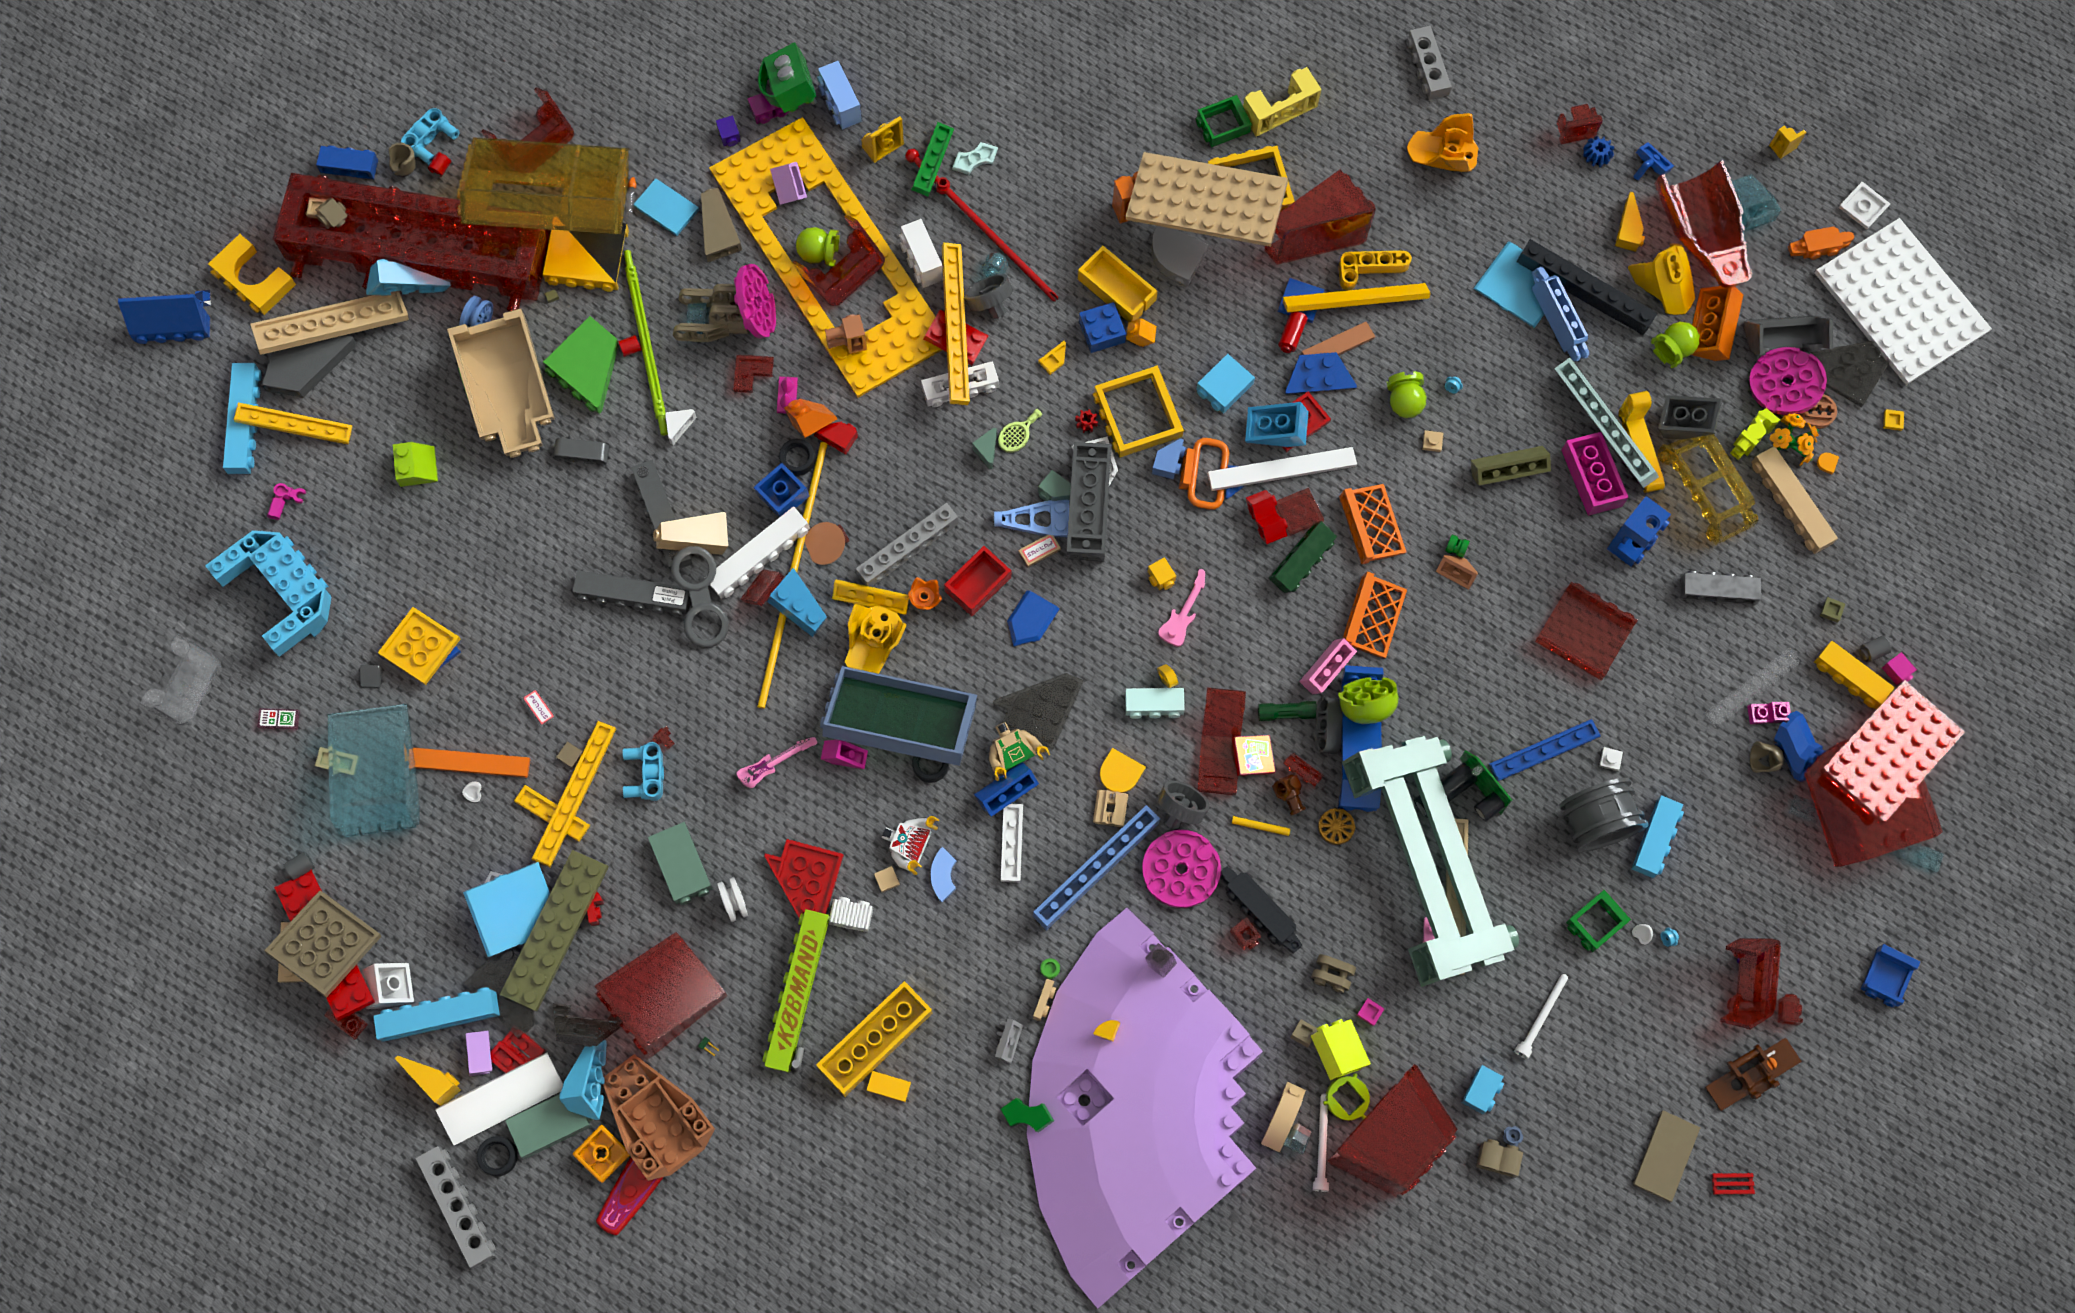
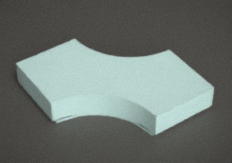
M980 142L978 147L971 152H958L952 170L970 175L971 171L979 165H992L998 147Z

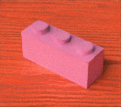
M1344 638L1334 640L1299 682L1312 695L1322 693L1357 651Z

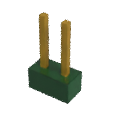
M704 1037V1039L701 1041L698 1047L702 1050H707L709 1053L715 1056V1054H713L711 1051L705 1048V1046L708 1043L717 1051H719V1049L713 1046L709 1042L710 1040L707 1037Z

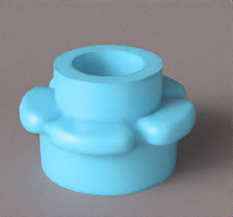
M1448 377L1446 379L1445 389L1452 394L1457 393L1463 388L1458 377Z
M1668 927L1665 931L1661 932L1660 937L1665 946H1676L1678 944L1679 935L1675 930Z

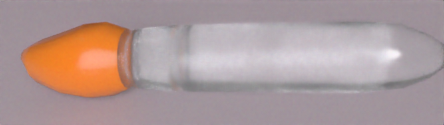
M635 177L630 178L628 183L627 218H630L633 213L636 189Z

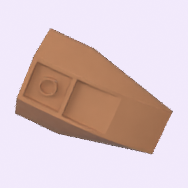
M635 1054L604 1076L605 1083L603 1086L625 1149L648 1181L672 1175L705 1149L715 1130L710 1121L689 1095Z

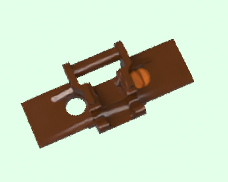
M1787 1038L1782 1039L1764 1051L1757 1044L1748 1053L1733 1062H1727L1730 1072L1705 1086L1719 1110L1722 1111L1748 1094L1752 1099L1756 1100L1768 1089L1778 1087L1780 1083L1775 1078L1802 1061ZM1757 1057L1760 1061L1759 1064L1743 1074L1739 1072L1737 1068ZM1733 1079H1738L1741 1082L1742 1087L1740 1090L1732 1088L1731 1082Z

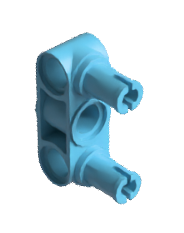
M432 108L413 124L402 137L401 143L414 144L411 148L414 151L415 157H419L430 165L435 156L424 147L439 132H444L453 140L459 136L460 132L449 123L439 109Z
M649 742L646 745L640 746V748H623V760L641 759L643 761V783L641 786H623V797H641V799L651 801L659 800L663 795L664 781L663 754L659 745L655 742ZM655 749L658 751L655 756H648L651 750ZM652 787L658 788L655 794H649L648 792Z

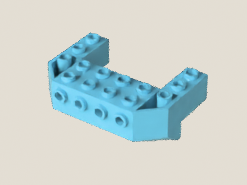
M252 530L205 566L222 587L253 564L261 571L293 611V613L262 635L268 645L280 657L310 633L315 637L321 632L328 622L332 597L326 590L329 586L322 578L317 579L315 577L316 570L311 564L306 566L303 562L306 558L299 550L296 552L293 550L292 546L294 544L288 536L284 538L278 532Z

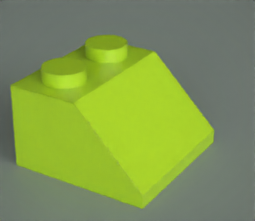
M415 442L393 444L395 477L400 487L438 482L434 446Z

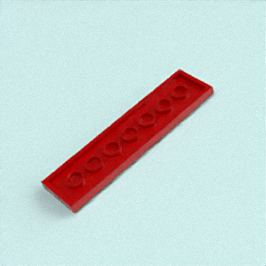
M312 870L295 880L291 879L274 887L290 922L321 890ZM358 965L347 974L326 998L337 1021L375 1003Z

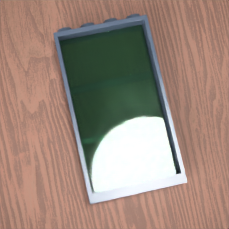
M845 666L841 667L840 673H836L834 679L836 686L831 688L829 696L831 701L827 702L825 707V713L827 714L826 717L822 716L820 728H823V737L960 766L976 708V694Z

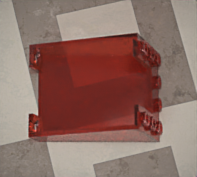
M1340 169L1280 212L1275 233L1280 239L1271 244V247L1265 246L1264 251L1279 265L1363 244L1368 237L1376 211L1375 205L1372 201L1366 199L1362 190L1356 187L1351 182L1349 175L1344 174Z
M677 932L594 986L598 990L595 993L596 996L606 1006L614 1018L618 1016L622 1020L620 1026L627 1034L631 1032L635 1038L632 1041L644 1055L649 1054L651 1057L728 996Z

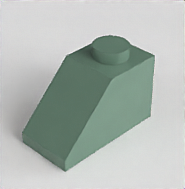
M1051 470L1038 486L1040 498L1044 501H1070L1071 483Z

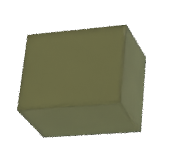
M555 289L544 293L548 303L559 299Z

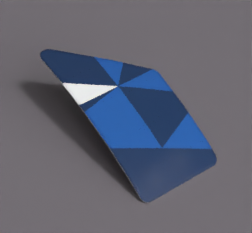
M210 290L195 292L196 298L203 307L211 306Z

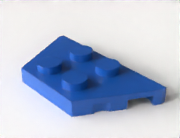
M1337 352L1299 355L1285 394L1357 388Z

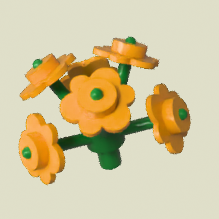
M1799 414L1784 415L1781 422L1788 425V429L1784 428L1781 430L1777 428L1775 433L1770 435V440L1774 442L1773 446L1778 451L1792 448L1804 457L1799 464L1800 466L1804 462L1812 461L1814 456L1812 453L1814 449L1813 442L1817 443L1816 437L1819 436V430L1815 426L1811 427L1810 423H1807L1810 432L1794 438L1791 435L1794 427L1804 428L1806 421Z

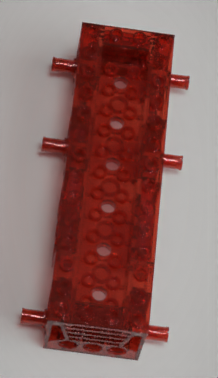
M291 173L272 239L285 260L294 262L290 275L297 278V275L298 278H302L305 264L322 266L323 259L353 263L357 272L366 273L362 287L367 289L371 266L377 260L386 259L388 262H396L448 281L452 288L472 291L474 283L497 286L502 296L510 297L507 311L510 312L519 309L521 299L537 301L551 231L545 214L540 210L536 212V209L525 211L401 191L397 187L393 189L392 186L382 188L333 180L324 175L321 178V175L314 177ZM309 198H333L336 202H340L346 208L345 213L348 215L344 218L346 222L338 228L335 226L327 229L320 226L321 222L317 218H310L306 215ZM359 226L365 227L364 231L359 233L356 232V229ZM401 232L398 238H392V234ZM430 238H437L434 244H429L428 240ZM468 243L473 244V248H472V249H470V250H465V249H464V246H465L466 244H468ZM504 249L509 250V254L506 256L500 255V252Z

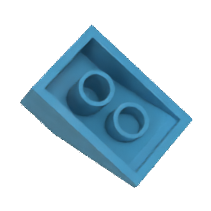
M1301 402L1248 407L1245 441L1246 443L1283 447L1306 445L1309 411Z

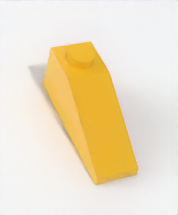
M1630 192L1625 202L1615 246L1636 252L1639 246L1642 247L1645 236H1642L1644 228L1634 192Z

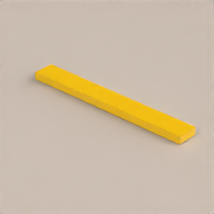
M1425 283L1287 296L1283 297V304L1287 312L1429 299L1430 291Z
M600 721L597 722L536 848L532 861L551 868L616 731L615 727Z

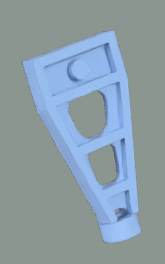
M1048 500L1008 511L994 512V527H1004L1042 536L1068 537L1069 500ZM1048 511L1051 518L1050 526L1037 525L1034 522L1035 514ZM1029 514L1030 524H1017L1015 522L1016 515Z

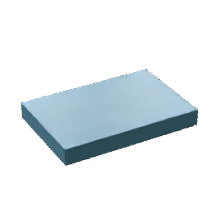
M655 179L633 204L634 208L676 236L679 235L699 211L698 206L658 179Z

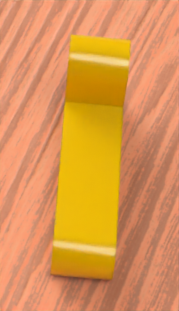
M1407 251L1345 252L1342 254L1339 262L1340 286L1348 291L1354 289L1358 280V274L1406 272L1412 257ZM1346 278L1352 279V282L1346 281Z

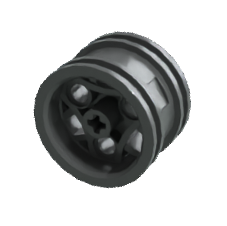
M1618 778L1591 786L1573 794L1559 804L1560 810L1565 811L1563 813L1564 819L1570 821L1575 835L1572 837L1574 843H1578L1576 846L1577 852H1589L1618 843L1648 827L1647 820H1642L1645 816L1644 812L1638 811L1633 795L1635 790L1633 787H1629L1631 785L1629 778Z

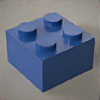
M1114 302L1079 313V324L1090 353L1126 342V332Z
M783 463L778 465L754 486L757 496L779 518L793 506L797 508L810 497L807 488Z

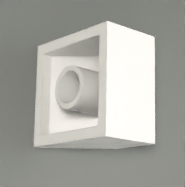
M409 963L373 964L361 970L362 976L375 1003L367 1006L366 1009H383L414 1002Z

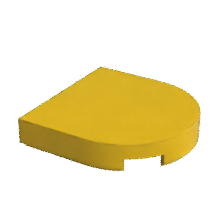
M1112 748L1101 766L1100 779L1107 790L1125 793L1135 787L1146 767Z

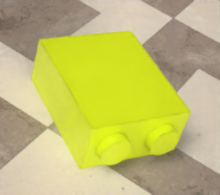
M1340 1019L1331 1023L1332 1026L1330 1027L1328 1024L1316 1028L1318 1032L1311 1035L1330 1081L1359 1071L1371 1064L1351 1020L1343 1022Z

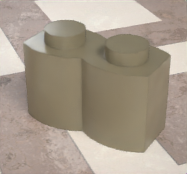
M1487 1139V1142L1481 1143L1476 1167L1516 1178L1519 1175L1523 1152L1518 1151L1519 1148L1516 1146L1507 1145V1147L1499 1145L1498 1141Z

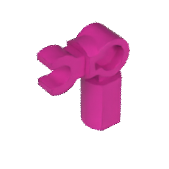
M283 483L275 485L273 490L275 497L272 498L267 517L280 520L285 505L284 499H294L296 503L301 504L303 500L297 498V495L306 494V491L302 488L293 490L292 487H288Z

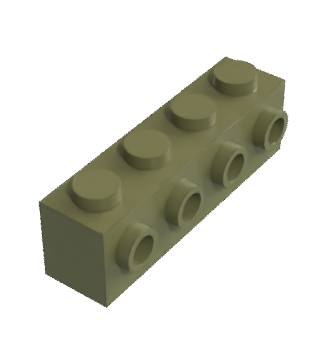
M1543 446L1471 460L1472 478L1479 486L1551 471L1550 453Z

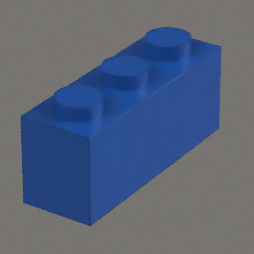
M332 145L321 146L316 166L320 173L374 180L378 158L375 152L370 150L343 149Z
M1022 762L1006 772V779L1002 775L999 777V781L994 780L974 795L982 809L992 817L1039 783L1031 769Z

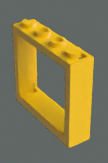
M1266 146L1259 150H1248L1241 154L1234 153L1223 158L1216 157L1207 162L1208 164L1231 167L1273 157L1278 175L1287 178L1278 146ZM1289 182L1285 191L1286 198L1283 199L1280 213L1294 209L1295 201Z
M1158 365L1095 386L1094 393H1092L1095 404L1099 403L1101 408L1099 409V415L1101 420L1106 421V433L1108 437L1112 436V448L1115 450V453L1118 452L1119 457L1183 437V427ZM1151 378L1171 429L1124 445L1104 393Z

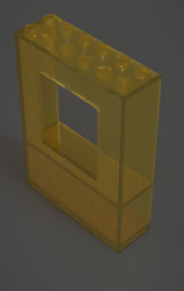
M473 137L472 144H468L464 170H462L459 188L457 189V199H460L458 216H461V224L621 234L628 188L629 148ZM494 183L563 188V194L492 190Z

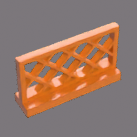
M1384 484L1354 490L1352 488L1344 489L1339 498L1361 564L1405 554L1406 549ZM1373 491H1381L1382 498L1380 501L1371 496ZM1360 494L1366 500L1362 504L1356 501L1355 495ZM1368 499L1377 504L1375 511L1365 506ZM1380 506L1387 509L1388 515L1386 518L1377 513ZM1362 510L1372 515L1369 521L1362 518ZM1373 517L1383 521L1380 528L1371 523ZM1385 523L1393 527L1392 535L1382 530ZM1368 527L1378 532L1375 538L1367 534L1366 530ZM1379 534L1389 539L1386 545L1376 540ZM1391 540L1398 543L1400 550L1394 551L1388 547ZM1374 544L1383 549L1381 554L1374 555L1372 549Z
M1367 571L1361 578L1342 638L1356 649L1385 659L1407 589L1374 577L1373 573ZM1374 583L1381 585L1384 592L1376 595L1373 590ZM1390 591L1401 592L1400 599L1393 601L1389 594ZM1385 594L1390 604L1382 607L1378 597ZM1374 599L1378 609L1371 612L1367 604L1368 601ZM1392 606L1395 615L1388 619L1384 609ZM1380 611L1385 621L1377 624L1372 614ZM1368 616L1373 626L1365 629L1362 620ZM1386 623L1390 631L1389 634L1383 636L1378 626ZM1375 628L1379 638L1371 641L1367 631ZM1362 633L1368 642L1364 645L1356 643L1357 636ZM1381 640L1384 645L1383 653L1377 651L1373 643Z

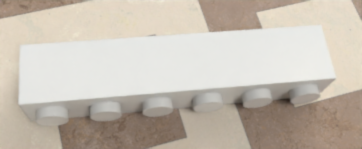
M793 506L716 568L715 578L710 584L712 589L721 599L732 595L736 587L747 583L750 576L762 571L765 564L777 559L779 553L784 549L787 550L792 547L795 540L803 538L810 529L808 522Z

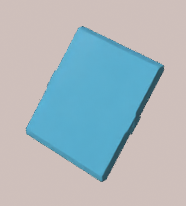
M1507 242L1474 289L1498 304L1503 310L1509 311L1535 328L1544 316V312L1532 290V287L1535 285L1532 271L1516 262L1523 250L1512 242Z
M538 862L511 873L499 875L494 880L463 892L488 957L526 943L550 895Z

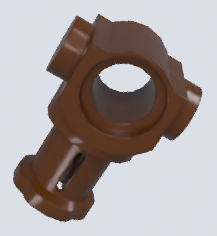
M1290 774L1275 781L1272 788L1276 797L1287 802L1291 816L1306 810V807L1303 806L1299 798L1302 785L1297 775Z

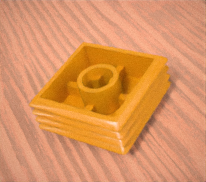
M600 1125L573 1152V1156L601 1183L630 1156L625 1147L603 1125ZM606 1149L605 1158L600 1157L598 1159V1151Z

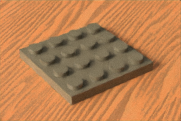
M320 890L264 951L327 998L381 938V935Z

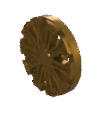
M1334 808L1326 811L1321 816L1318 830L1320 836L1329 844L1341 845L1352 838L1355 831V823L1348 812L1343 809ZM1335 812L1339 813L1338 819L1336 818ZM1345 815L1347 818L1341 821L1342 816ZM1350 821L1351 825H1345V823ZM1322 828H1329L1325 832L1322 831ZM1332 833L1331 838H1327V835ZM1336 835L1338 836L1339 841H1335Z

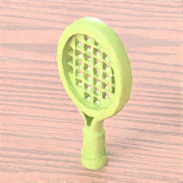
M1035 409L1028 417V420L1006 425L998 437V445L1001 450L1013 453L1022 449L1029 439V426L1040 418L1042 413Z

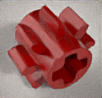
M1090 409L1085 412L1080 410V416L1075 417V421L1078 422L1076 428L1083 429V433L1087 430L1093 432V426H1098V421H1096L1097 414H1092Z

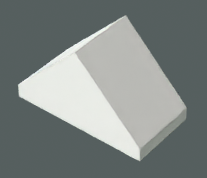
M694 410L666 412L670 444L674 445L697 418Z

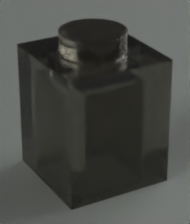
M1159 943L1145 957L1148 966L1163 978L1177 964L1174 955Z

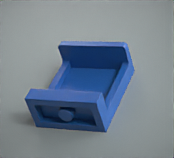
M1883 944L1876 950L1861 990L1866 991L1865 994L1871 998L1876 999L1878 997L1884 1000L1883 1003L1889 1007H1898L1904 1002L1902 998L1913 971L1918 969L1920 961Z

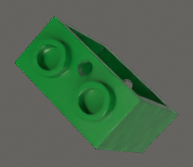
M1237 95L1198 109L1197 117L1195 118L1197 126L1203 130L1205 142H1209L1211 148L1251 132L1252 123ZM1231 109L1239 127L1214 136L1206 119Z
M1603 890L1566 923L1570 933L1574 936L1577 935L1582 940L1581 945L1587 951L1591 950L1593 953L1631 919L1610 895ZM1597 902L1618 924L1598 942L1577 921L1579 917Z

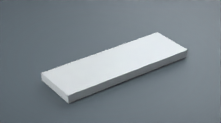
M545 1053L435 1110L453 1145H456L561 1092L563 1082L548 1053Z

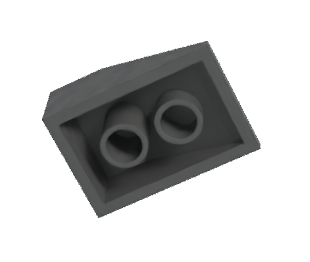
M1666 395L1659 425V431L1663 438L1683 440L1715 434L1722 399Z

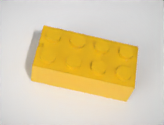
M1104 246L1096 251L1078 269V280L1106 304L1114 302L1119 315L1128 322L1137 320L1143 314V310L1146 311L1157 299L1158 291Z

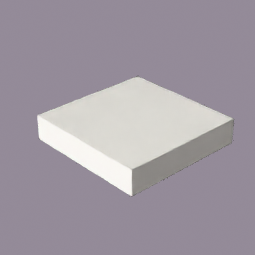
M1861 182L1838 208L1867 230L1889 207L1890 203L1865 183Z

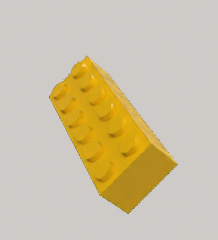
M904 981L816 1064L817 1068L846 1097L933 1014L932 1009Z

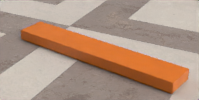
M413 748L410 767L528 778L530 758Z

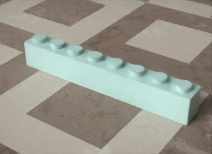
M1571 358L1557 366L1555 370L1641 486L1644 488L1659 477L1657 472Z

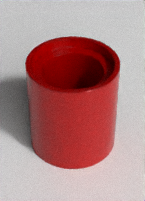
M437 152L428 166V170L442 177L451 160L446 155Z
M636 335L618 341L624 357L641 351Z

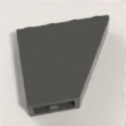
M350 334L272 352L262 385L268 392L303 398L356 347L357 343Z

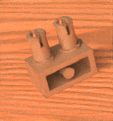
M848 315L842 319L841 326L825 329L829 349L845 345L849 354L867 350L866 337L860 315Z

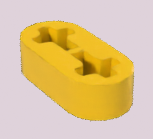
M1167 664L1157 668L1162 682L1168 688L1179 684L1175 672Z

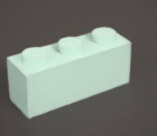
M1184 688L1126 689V716H1130L1133 719L1141 718L1142 715H1149L1150 718H1160L1161 715H1169V718H1179L1180 715L1184 714L1185 710Z

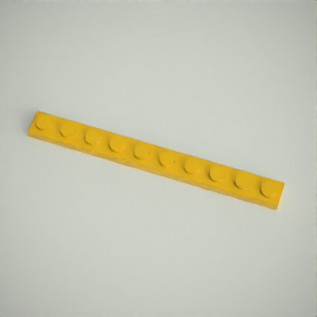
M943 242L942 263L950 404L968 405L970 398L961 244Z

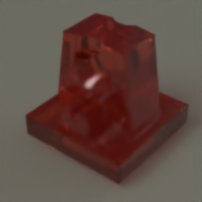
M667 726L653 735L654 738L651 740L658 745L662 743L668 749L675 744L668 737L671 732Z

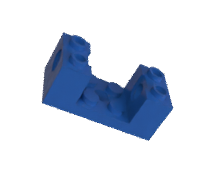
M1646 496L1623 524L1607 550L1630 567L1634 563L1639 564L1645 556L1642 554L1645 549L1649 551L1659 537L1656 533L1659 530L1664 531L1670 523L1667 519L1671 514ZM1646 523L1652 524L1654 528H1649ZM1632 543L1639 544L1640 548L1634 547Z

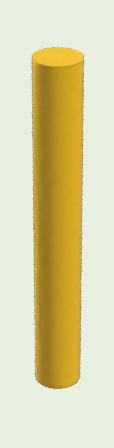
M1235 816L1232 818L1231 824L1286 836L1290 834V828Z

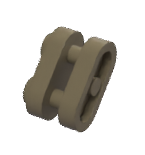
M1319 954L1316 963L1321 965L1320 970H1313L1311 978L1314 979V983L1320 986H1325L1328 983L1330 986H1333L1334 991L1339 993L1349 991L1351 982L1346 979L1347 976H1354L1356 967L1330 956ZM1328 969L1340 972L1339 976L1328 973Z

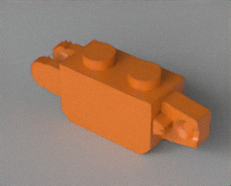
M1834 226L1806 231L1801 240L1789 244L1788 250L1791 256H1803L1804 259L1810 258L1811 260L1818 259L1822 255L1835 256L1841 248L1850 245L1854 240V233L1848 231L1840 233L1839 229Z

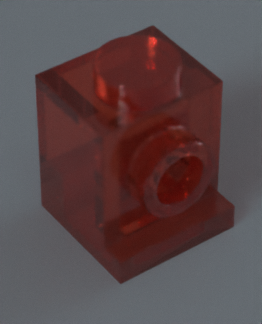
M1247 917L1231 928V935H1233L1243 950L1247 948L1252 950L1260 944L1258 940L1261 938V935ZM1246 933L1250 936V939L1244 940L1242 935Z
M1785 994L1778 1001V1023L1790 1025L1803 1023V1019L1799 1018L1802 1014L1800 998H1797V995Z

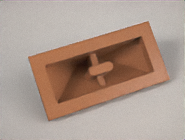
M1444 555L1436 570L1437 573L1467 589H1470L1478 574L1467 559Z

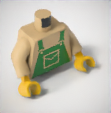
M1006 722L995 727L1000 737L992 741L989 762L995 772L996 781H999V774H1003L1006 779V770L1037 754L1040 760H1044L1041 753L1046 752L1050 755L1048 748L1043 746L1035 736L1027 731L1019 729L1010 731Z

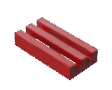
M1713 1173V1195L1755 1194L1753 1187L1755 1186L1753 1181L1754 1174ZM1716 1178H1748V1182H1717ZM1717 1186H1749V1190H1717Z

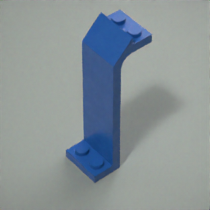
M1345 665L1342 675L1341 692L1344 690L1343 686L1358 679L1371 677V680H1382L1384 675L1383 668ZM1343 713L1342 761L1363 750L1382 748L1381 722L1359 724L1348 719ZM1342 764V784L1338 808L1347 811L1354 809L1365 812L1377 811L1380 808L1381 788L1369 795L1355 799Z

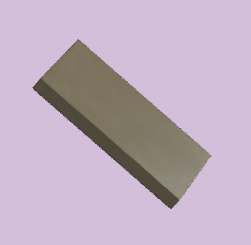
M1662 1110L1633 1185L1672 1202L1701 1127Z

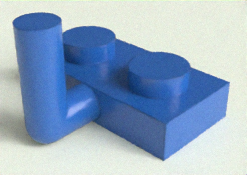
M1648 142L1636 152L1644 163L1634 174V178L1640 180L1650 166L1657 174L1664 176L1672 170L1674 165Z

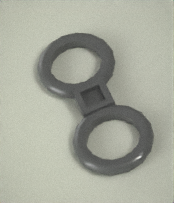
M688 546L681 549L674 556L671 563L673 579L682 589L688 591L692 606L684 619V631L687 638L694 645L702 648L713 647L725 639L729 630V620L725 611L720 606L711 603L708 586L713 582L716 575V562L706 549L699 546ZM689 554L702 556L708 564L706 578L697 584L686 582L679 573L681 560ZM702 610L713 611L721 621V629L718 635L710 640L698 638L692 630V620Z

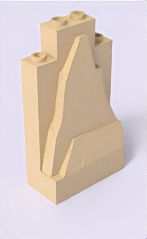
M522 309L503 313L504 318L472 327H467L466 324L447 329L481 440L492 441L499 435L504 454L510 456V458L518 457L521 455V452L527 450L529 453L540 450L539 447L543 446L537 424L541 426L552 423L551 420L555 419Z

